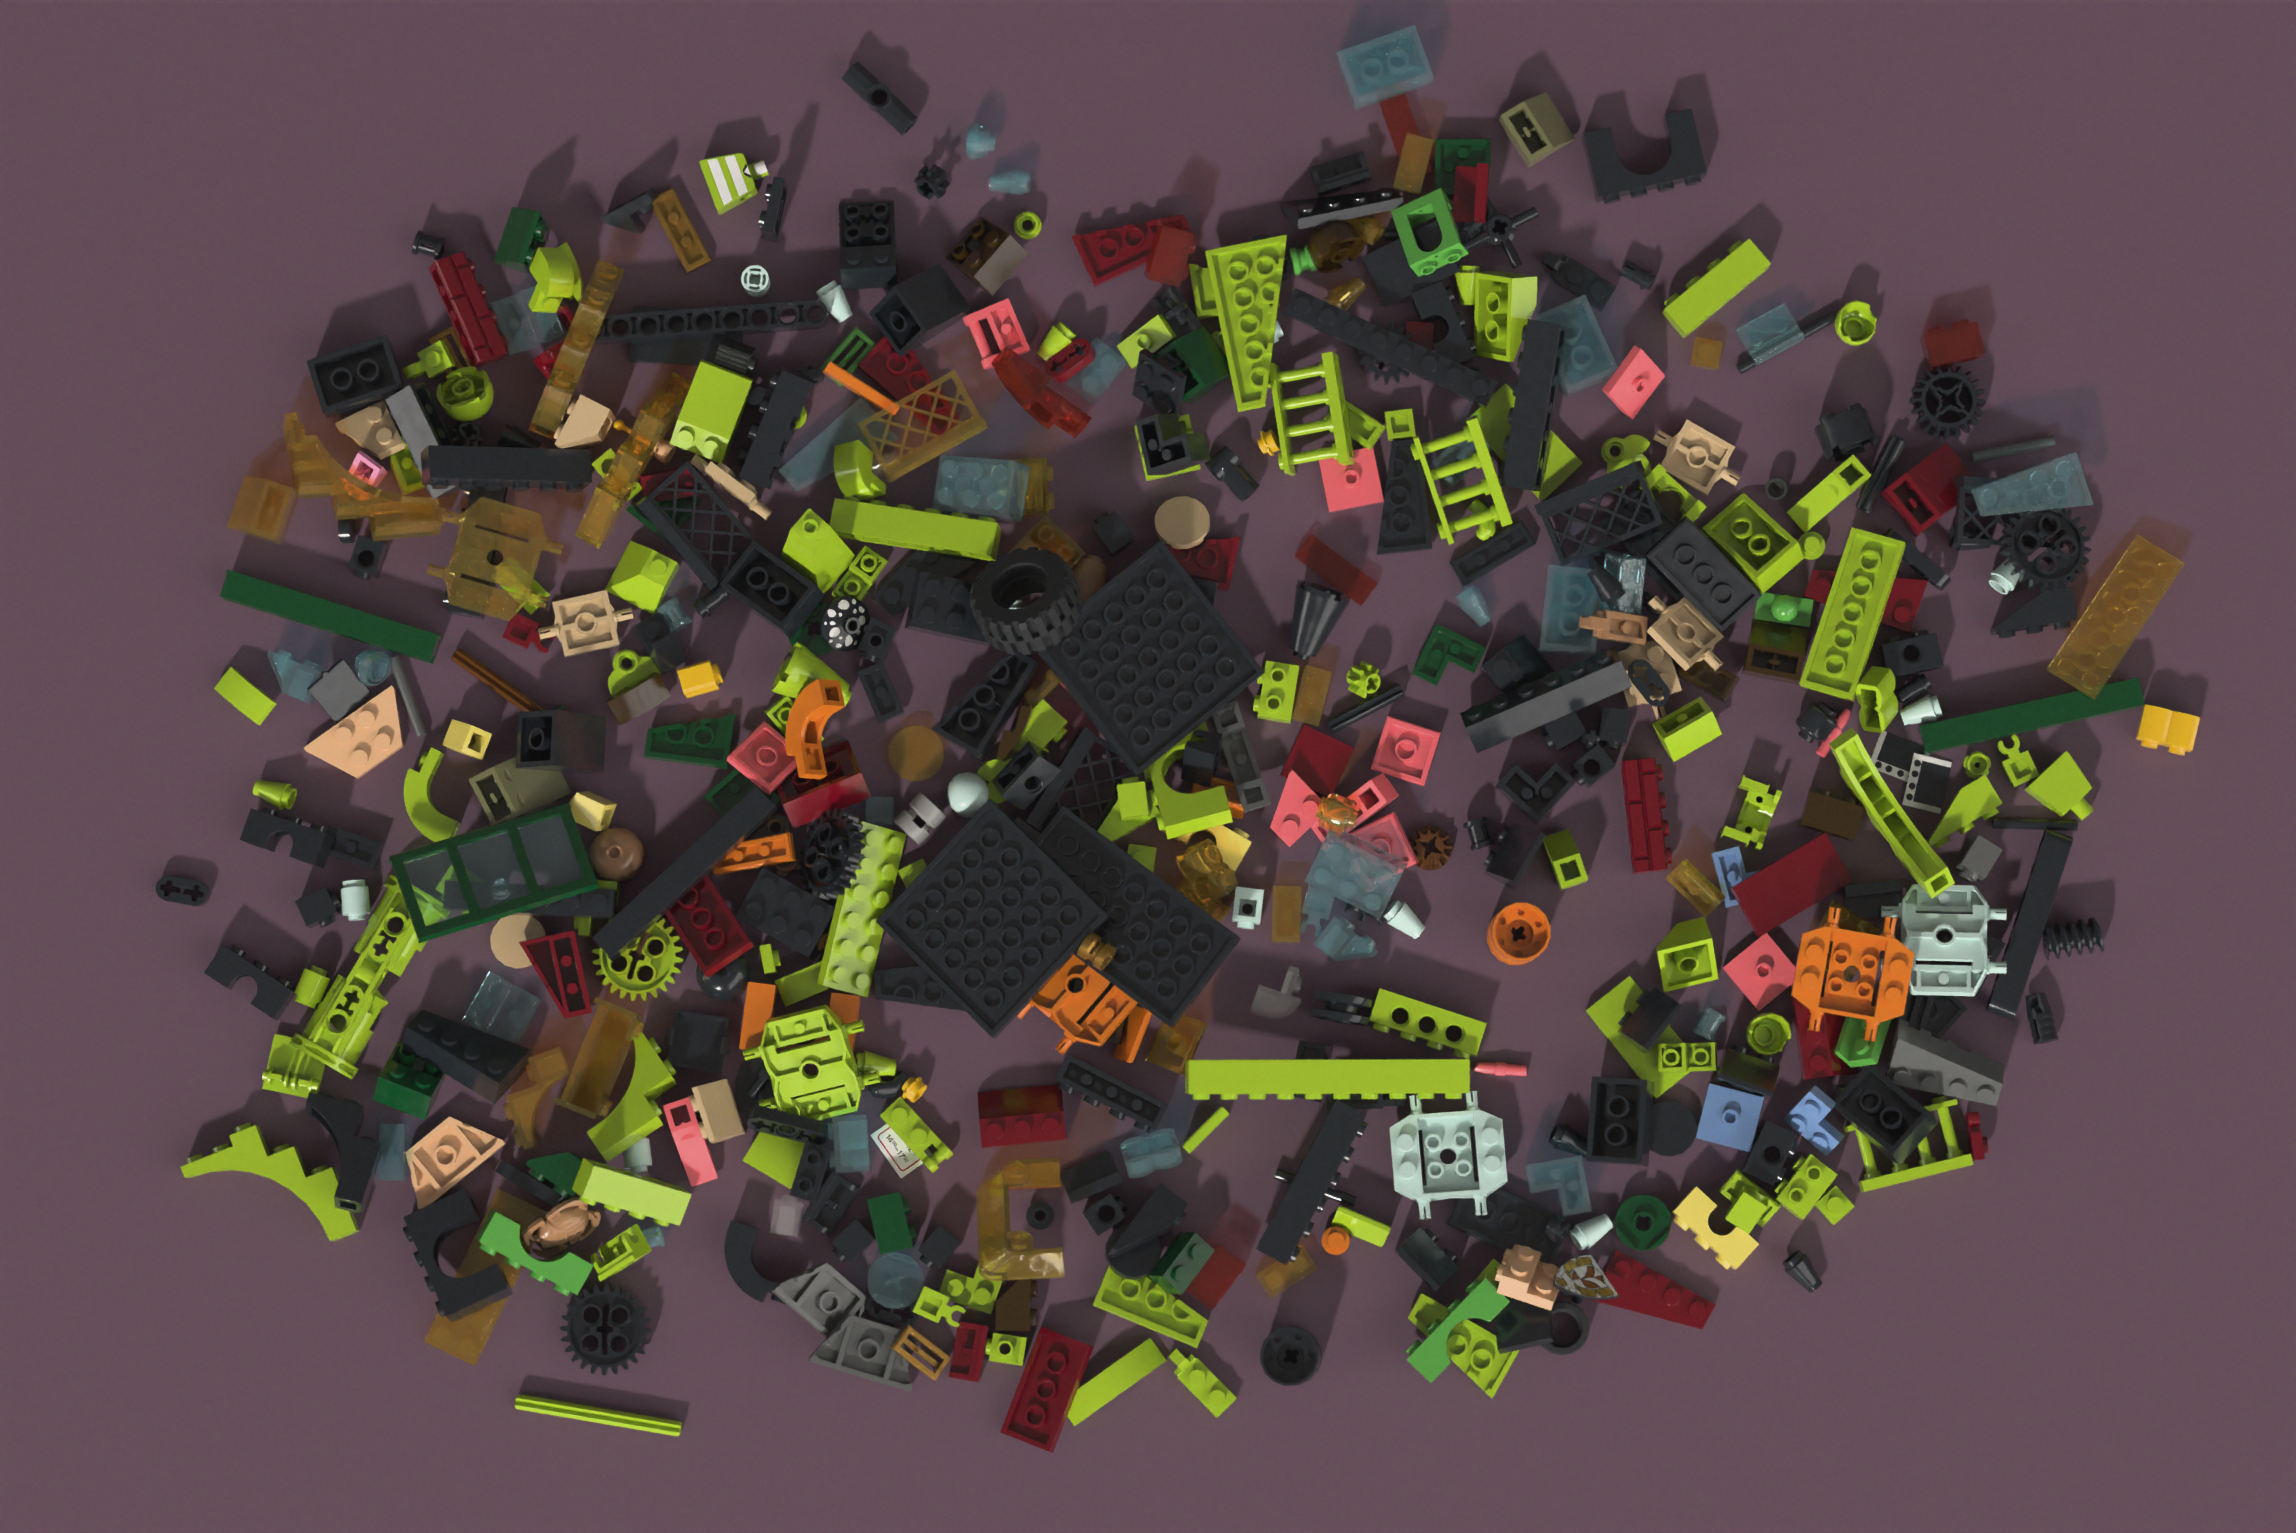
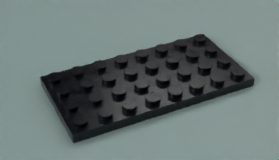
M1062 806L1035 842L1110 915L1094 933L1101 937L1102 942L1110 943L1117 948L1112 960L1102 971L1094 967L1089 959L1084 960L1078 956L1077 952L1074 955L1173 1029L1241 938Z

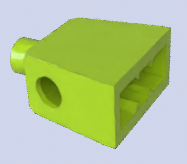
M2067 751L2061 754L2040 776L2024 789L2060 817L2071 809L2081 820H2084L2094 810L2083 798L2092 787Z

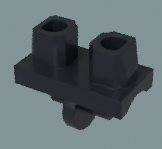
M1175 285L1151 300L1158 313L1163 315L1177 336L1176 339L1202 327Z

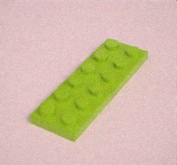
M1851 528L1799 682L1801 687L1854 702L1857 685L1862 679L1906 547L1905 542L1857 528Z
M858 821V823L863 824L860 832L866 834L861 840V843L866 844V847L861 850V854L865 855V858L859 860L862 868L860 870L856 869L857 879L850 880L851 888L844 887V895L838 894L817 985L868 998L884 931L876 921L890 906L906 834Z

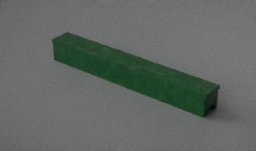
M226 571L227 575L220 597L226 601L430 664L434 663L440 642L443 640L438 634L234 571Z
M2138 677L1920 725L1918 731L1921 736L1924 755L2010 737L2014 734L2019 735L2137 709L2145 705Z

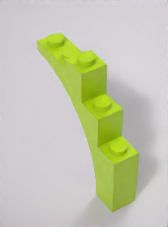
M1851 728L1831 741L1829 745L1841 768L1839 772L1847 788L1864 806L1872 824L1889 842L1901 865L1931 899L1955 884L1948 867L1923 838L1895 799L1855 730Z
M246 1123L234 1128L236 1133L229 1135L232 1147H229L228 1143L212 1149L213 1154L204 1158L202 1154L192 1156L186 1159V1165L180 1167L185 1178L209 1172L229 1170L251 1172L270 1178L290 1189L309 1206L321 1222L330 1241H336L360 1231L353 1212L335 1208L334 1195L339 1182L336 1168L331 1167L328 1169L327 1165H323L311 1170L312 1175L309 1176L298 1147H290L289 1144L274 1148V1154L270 1155L260 1126H251V1123Z

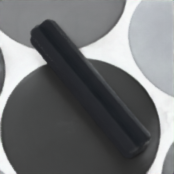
M1894 435L1890 437L1871 474L1872 476L1869 478L1856 503V507L1865 513L1871 512L1905 446V441L1902 438Z
M1396 683L1329 718L1327 724L1330 730L1336 733L1403 698L1405 693L1401 685Z

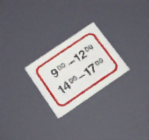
M887 1124L870 1135L900 1178H903L922 1164V1161ZM929 1149L924 1151L929 1157L932 1156Z

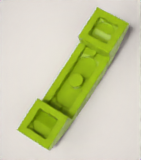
M1149 1338L1077 1390L1067 1415L1074 1426L1166 1362V1359L1152 1339Z

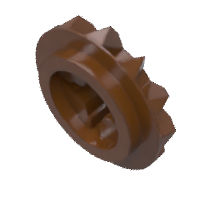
M1430 825L1421 827L1409 839L1419 862L1415 865L1423 870L1439 869L1451 857L1452 843L1450 837L1440 827ZM1433 837H1436L1434 847L1442 853L1431 852L1424 859L1425 848L1419 844V841L1429 843L1430 840H1433Z

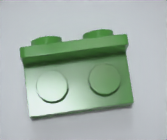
M1846 1016L1835 1054L1851 1068L1877 1064L1891 1019L1880 1022L1875 1042L1870 1041V1039L1864 1040L1867 1025L1865 1019Z

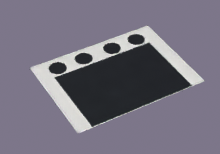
M1884 731L1879 736L1871 760L1878 771L1907 782L1914 753L1924 755L1923 746Z
M1914 753L1902 805L1940 814L1952 762Z

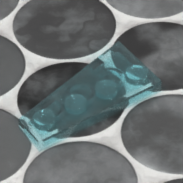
M860 397L778 471L797 492L834 472V451L836 445L860 440L867 448L874 452L899 438L869 404Z
M2077 452L2068 453L1971 489L1980 516L2094 505Z

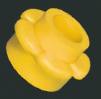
M1272 429L1267 432L1263 430L1260 432L1261 437L1257 439V442L1263 454L1268 452L1270 456H1273L1274 452L1281 450L1278 438Z
M910 1077L902 1086L904 1091L902 1097L904 1099L908 1098L912 1103L917 1101L927 1089V1085L922 1082L923 1078L917 1077L915 1079Z

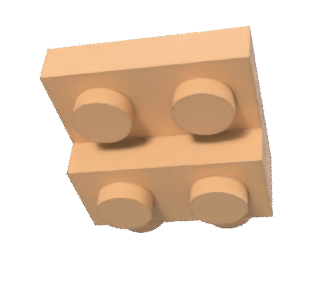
M1514 1244L1512 1250L1506 1249L1502 1264L1499 1265L1495 1278L1496 1281L1500 1282L1497 1293L1551 1310L1559 1292V1288L1553 1286L1555 1275L1559 1268L1553 1264L1540 1262L1542 1252L1527 1246Z

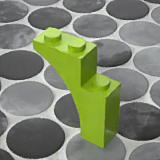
M643 1032L633 1038L636 1055L635 1068L626 1094L618 1106L603 1121L587 1131V1134L606 1162H609L663 1125L658 1117L662 1114V1111L654 1099L677 1085L672 1077L676 1071L668 1059L662 1062L658 1056L662 1050L653 1037L648 1040Z

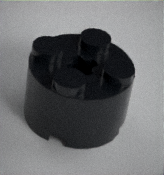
M1860 403L1845 408V412L1835 415L1834 412L1821 416L1819 418L1820 424L1814 429L1827 462H1831L1832 457L1838 462L1848 459L1853 454L1857 456L1865 452L1864 446L1868 443H1871L1873 447L1879 442L1866 408H1862Z

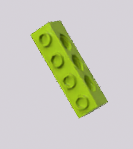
M1381 988L1378 991L1369 1022L1374 1024L1373 1029L1389 1033V1030L1392 1029L1401 1032L1400 1038L1412 1042L1419 1038L1427 1041V1047L1442 1051L1443 1047L1454 1050L1453 1055L1463 1059H1469L1470 1055L1477 1056L1487 1023ZM1396 1009L1405 1010L1408 1014L1407 1022L1404 1024L1395 1023L1392 1019L1393 1011ZM1427 1017L1433 1020L1435 1028L1432 1032L1424 1033L1420 1030L1419 1021L1422 1018ZM1451 1026L1459 1028L1461 1039L1456 1042L1449 1041L1445 1034L1446 1029Z

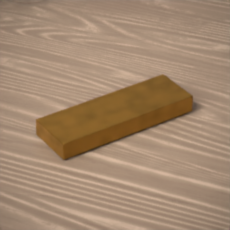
M673 187L659 194V197L653 202L654 207L652 209L687 274L712 262Z

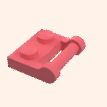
M1009 298L963 318L965 326H969L982 356L981 364L984 370L1030 351ZM986 318L1000 349V352L995 355L992 354L979 323Z

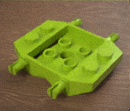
M827 1005L767 1019L761 1044L743 1049V1056H745L744 1059L746 1061L757 1057L762 1058L771 1078L775 1097L759 1100V1106L772 1109L777 1108L780 1111L816 1120H823L857 1111L861 1092L865 1089V1086L881 1083L879 1071L864 1075L859 1074L848 1039L849 1034L865 1031L863 1020L847 1024L843 1023ZM827 1035L830 1036L828 1040L777 1052L776 1049ZM808 1063L815 1064L819 1072L815 1075H809L804 1071L803 1066Z

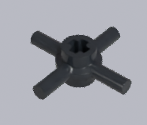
M1488 197L1486 224H1483V232L1469 238L1468 242L1461 243L1468 251L1486 242L1493 246L1502 247L1512 268L1516 269L1523 265L1512 243L1516 234V228L1539 217L1536 208L1532 207L1511 218L1506 214L1497 213ZM1495 225H1499L1500 228L1505 227L1503 235H1499V232L1494 233Z

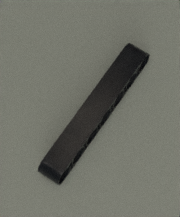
M2047 828L2043 833L2001 962L2007 963L2006 974L1997 973L1986 1012L2010 1020H2014L2072 846L2073 837Z

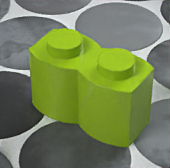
M1872 666L1857 685L1856 697L1861 706L1859 720L1864 731L1883 733L1897 715L1898 701L1893 693L1896 682L1890 668Z

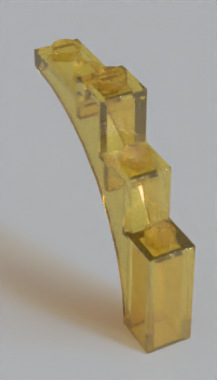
M600 259L598 260L528 430L554 440V434L563 421L624 269Z

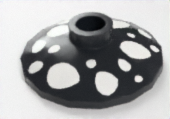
M842 596L828 604L821 616L820 624L822 637L828 646L837 651L847 652L858 648L869 625V611L864 603L855 597ZM852 620V626L848 629V623Z

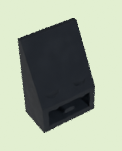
M894 201L839 204L842 289L888 288L897 285Z

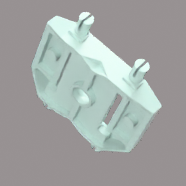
M1913 884L1903 898L1902 903H1899L1898 906L1882 905L1881 918L1898 917V919H1901V943L1914 953L1908 987L1911 994L1975 996L1986 974H2006V962H1990V959L1987 958V921L1989 919L2006 920L2007 909L1990 908V905H1987V901L1975 885H1952L1931 899L1919 884ZM1945 930L1950 932L1952 939L1949 942L1943 943L1937 939L1936 934L1939 931ZM1916 960L1972 962V966L1917 965Z
M1471 1091L1470 1093H1465L1467 1103L1465 1111L1429 1114L1422 1112L1421 1099H1417V1095V1106H1415L1414 1095L1409 1096L1411 1113L1389 1129L1394 1191L1418 1203L1419 1219L1424 1220V1208L1426 1219H1431V1201L1449 1198L1475 1199V1215H1481L1480 1204L1482 1205V1215H1487V1196L1507 1183L1502 1119L1478 1108L1477 1091H1472L1473 1102H1471ZM1470 1127H1474L1479 1182H1474ZM1418 1131H1422L1426 1186H1423ZM1452 1150L1456 1155V1160L1451 1164L1443 1163L1440 1159L1442 1151Z

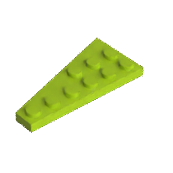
M1287 235L1205 251L1238 412L1266 406Z

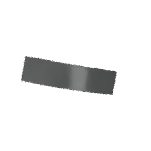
M1237 700L1227 703L1215 712L1212 717L1217 733L1223 734L1221 744L1244 813L1271 805V801L1261 776Z

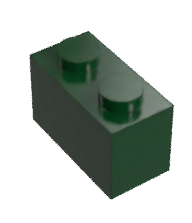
M901 1192L867 1199L879 1254L884 1255L913 1248V1241L918 1239L914 1224H908L906 1214L911 1213L908 1197H902Z
M1180 1232L1148 1276L1167 1294H1183L1215 1250L1196 1232Z

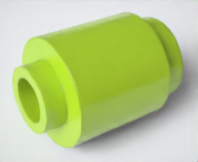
M313 965L310 970L304 968L294 992L296 993L294 1001L315 1009L317 1003L322 1001L330 982V978L326 977L327 971Z

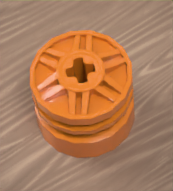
M1514 903L1504 907L1491 919L1487 928V944L1491 953L1499 961L1508 965H1523L1531 962L1546 949L1551 938V926L1546 915L1538 907L1529 903ZM1519 929L1521 931L1520 937L1523 940L1519 939L1515 942L1512 940L1513 933L1511 931L1515 932Z

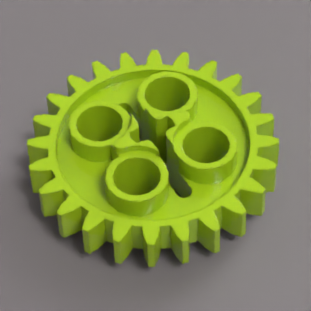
M664 918L646 931L649 936L641 952L645 959L637 961L634 975L630 980L627 976L635 962L631 954L632 952L639 951L643 935L619 956L625 957L627 960V967L621 972L613 969V962L602 948L592 950L593 953L600 955V959L592 962L594 965L601 966L596 975L606 976L601 983L603 986L612 983L610 989L612 994L620 989L621 999H624L627 993H630L631 1001L635 1002L638 994L641 995L643 1001H647V993L651 992L655 998H658L657 989L660 988L667 992L665 983L667 981L673 984L676 983L671 975L672 973L681 974V971L675 965L676 963H683L684 960L677 957L676 954L684 949L683 947L675 946V943L680 940L679 936H670L675 928L671 926L664 929L666 924ZM658 940L663 943V951L659 955H651L649 945L653 941ZM643 967H651L653 970L652 979L647 982L641 981L639 971Z

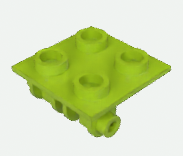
M274 1034L267 1069H264L262 1080H264L262 1089L304 1098L308 1097L309 1092L319 1093L325 1064L290 1045L289 1043L293 1037Z

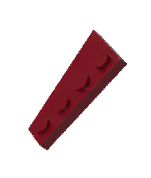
M1184 214L1135 225H1125L1120 228L1094 231V233L1071 236L1094 287L1195 241V237Z
M884 336L858 364L860 370L940 440L959 421V416L931 379L930 374L920 363L914 351L900 358Z
M1813 570L1803 597L1826 605L1836 572ZM1895 577L1880 624L1909 634L1928 580Z
M1617 1250L1614 1252L1604 1274L1619 1297L1607 1300H1592L1701 1330L1704 1328L1716 1305Z

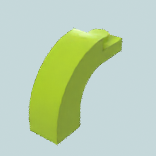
M431 747L429 753L425 751L419 761L418 767L421 768L420 772L408 769L404 782V802L407 813L416 828L427 838L437 842L454 837L461 824L439 813L432 804L430 786L444 754Z

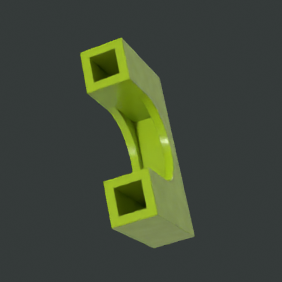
M1204 721L1195 730L1208 732L1206 722ZM1195 730L1143 771L1146 782L1152 781L1153 789L1149 790L1152 806L1158 805L1160 813L1155 814L1159 831L1165 829L1167 839L1233 822L1224 786L1185 794L1171 789L1164 781L1170 766L1177 760L1184 758L1187 741H1196L1200 744L1205 742L1203 738L1194 736Z

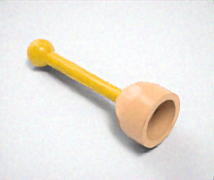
M620 419L616 420L613 424L616 430H623L653 447L654 457L662 463L667 464L672 459L677 446L670 444V441L659 440L655 443L625 426L624 422Z

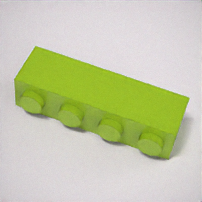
M1750 238L1744 243L1741 240L1736 242L1728 249L1730 255L1724 260L1717 258L1706 268L1709 271L1702 278L1698 275L1685 285L1687 290L1679 296L1675 293L1665 301L1666 308L1662 314L1683 339L1764 273L1771 265Z
M583 1158L572 1190L580 1195L579 1200L584 1203L595 1205L596 1202L604 1204L606 1209L618 1213L621 1209L629 1211V1215L644 1220L645 1216L653 1218V1222L666 1227L669 1226V1223L680 1226L692 1195L681 1186Z

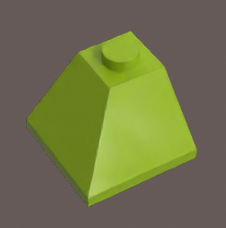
M630 541L605 590L655 615L680 565L678 562L653 549Z
M1705 917L1677 923L1656 947L1664 992L1718 979L1713 940Z

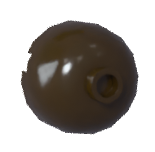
M1336 220L1316 226L1308 242V250L1312 262L1322 274H1329L1342 269L1341 263L1347 259L1350 262L1354 261L1365 246L1359 231L1344 220Z

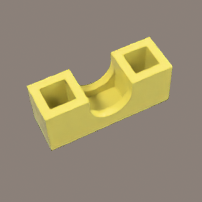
M1223 825L1201 830L1209 832L1216 840V848L1210 859L1235 873L1252 844L1251 841L1247 840L1250 835L1236 827L1232 831ZM1196 832L1175 837V839L1187 845L1191 836Z
M1697 1186L1694 1187L1672 1211L1676 1216L1673 1221L1684 1231L1688 1228L1697 1235L1694 1240L1702 1248L1707 1250L1710 1247L1718 1255L1715 1259L1725 1269H1728L1730 1266L1733 1269H1737L1759 1243L1737 1226L1724 1236L1713 1233L1709 1228L1708 1218L1717 1205Z

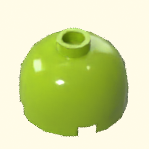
M464 367L451 372L446 376L448 381L443 386L440 383L437 387L436 396L443 410L457 421L467 422L476 420L487 413L493 404L494 389L486 371H477L476 367Z

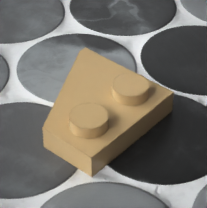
M384 400L335 423L339 432L345 433L354 439L355 443L363 448H367L371 454L380 460L406 448Z

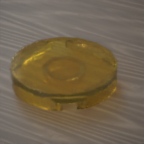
M910 726L900 730L891 741L889 760L893 770L900 777L909 781H924L932 778L940 770L944 761V748L940 738L932 730L923 726Z

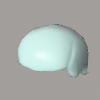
M972 772L959 773L953 777L948 785V802L959 816L973 817L988 801L989 788L984 779L978 774Z

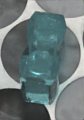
M1172 1128L1154 1131L1147 1137H1133L1120 1144L1130 1178L1147 1176L1156 1169H1171L1183 1162L1178 1140Z

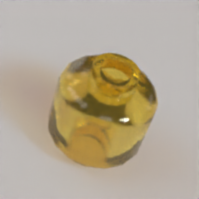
M1330 793L1327 797H1322L1315 817L1319 818L1318 824L1322 828L1342 834L1346 831L1347 827L1353 829L1358 812L1353 811L1355 808L1353 800L1336 793Z

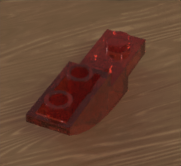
M1005 346L993 359L991 364L1005 388L1021 407L1049 430L1055 424L1073 438H1076L1089 424L1092 417L1048 387L1047 384L1051 378L1016 352Z

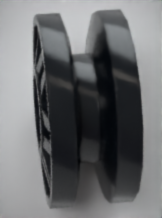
M1314 992V999L1324 1002L1325 1008H1313L1311 1010V1017L1342 1024L1368 1026L1369 1018L1357 1014L1358 1009L1371 1008L1372 1000L1337 992Z

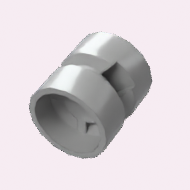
M921 792L909 803L910 809L903 810L893 820L918 845L930 835V828H937L946 818ZM916 815L924 821L919 827L912 821Z

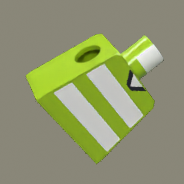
M743 153L699 161L719 215L755 196L758 192L754 180L769 175L764 160L747 165Z

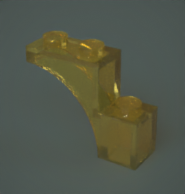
M561 1047L527 1058L530 1064L525 1066L531 1082L536 1081L537 1085L505 1096L507 1103L503 1104L506 1116L508 1120H514L516 1130H513V1135L517 1146L523 1145L524 1150L538 1147L535 1139L534 1124L537 1109L544 1095L558 1081L571 1075Z

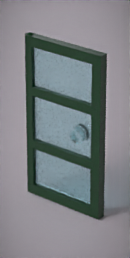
M568 802L389 856V863L393 867L419 943L598 889L597 880Z

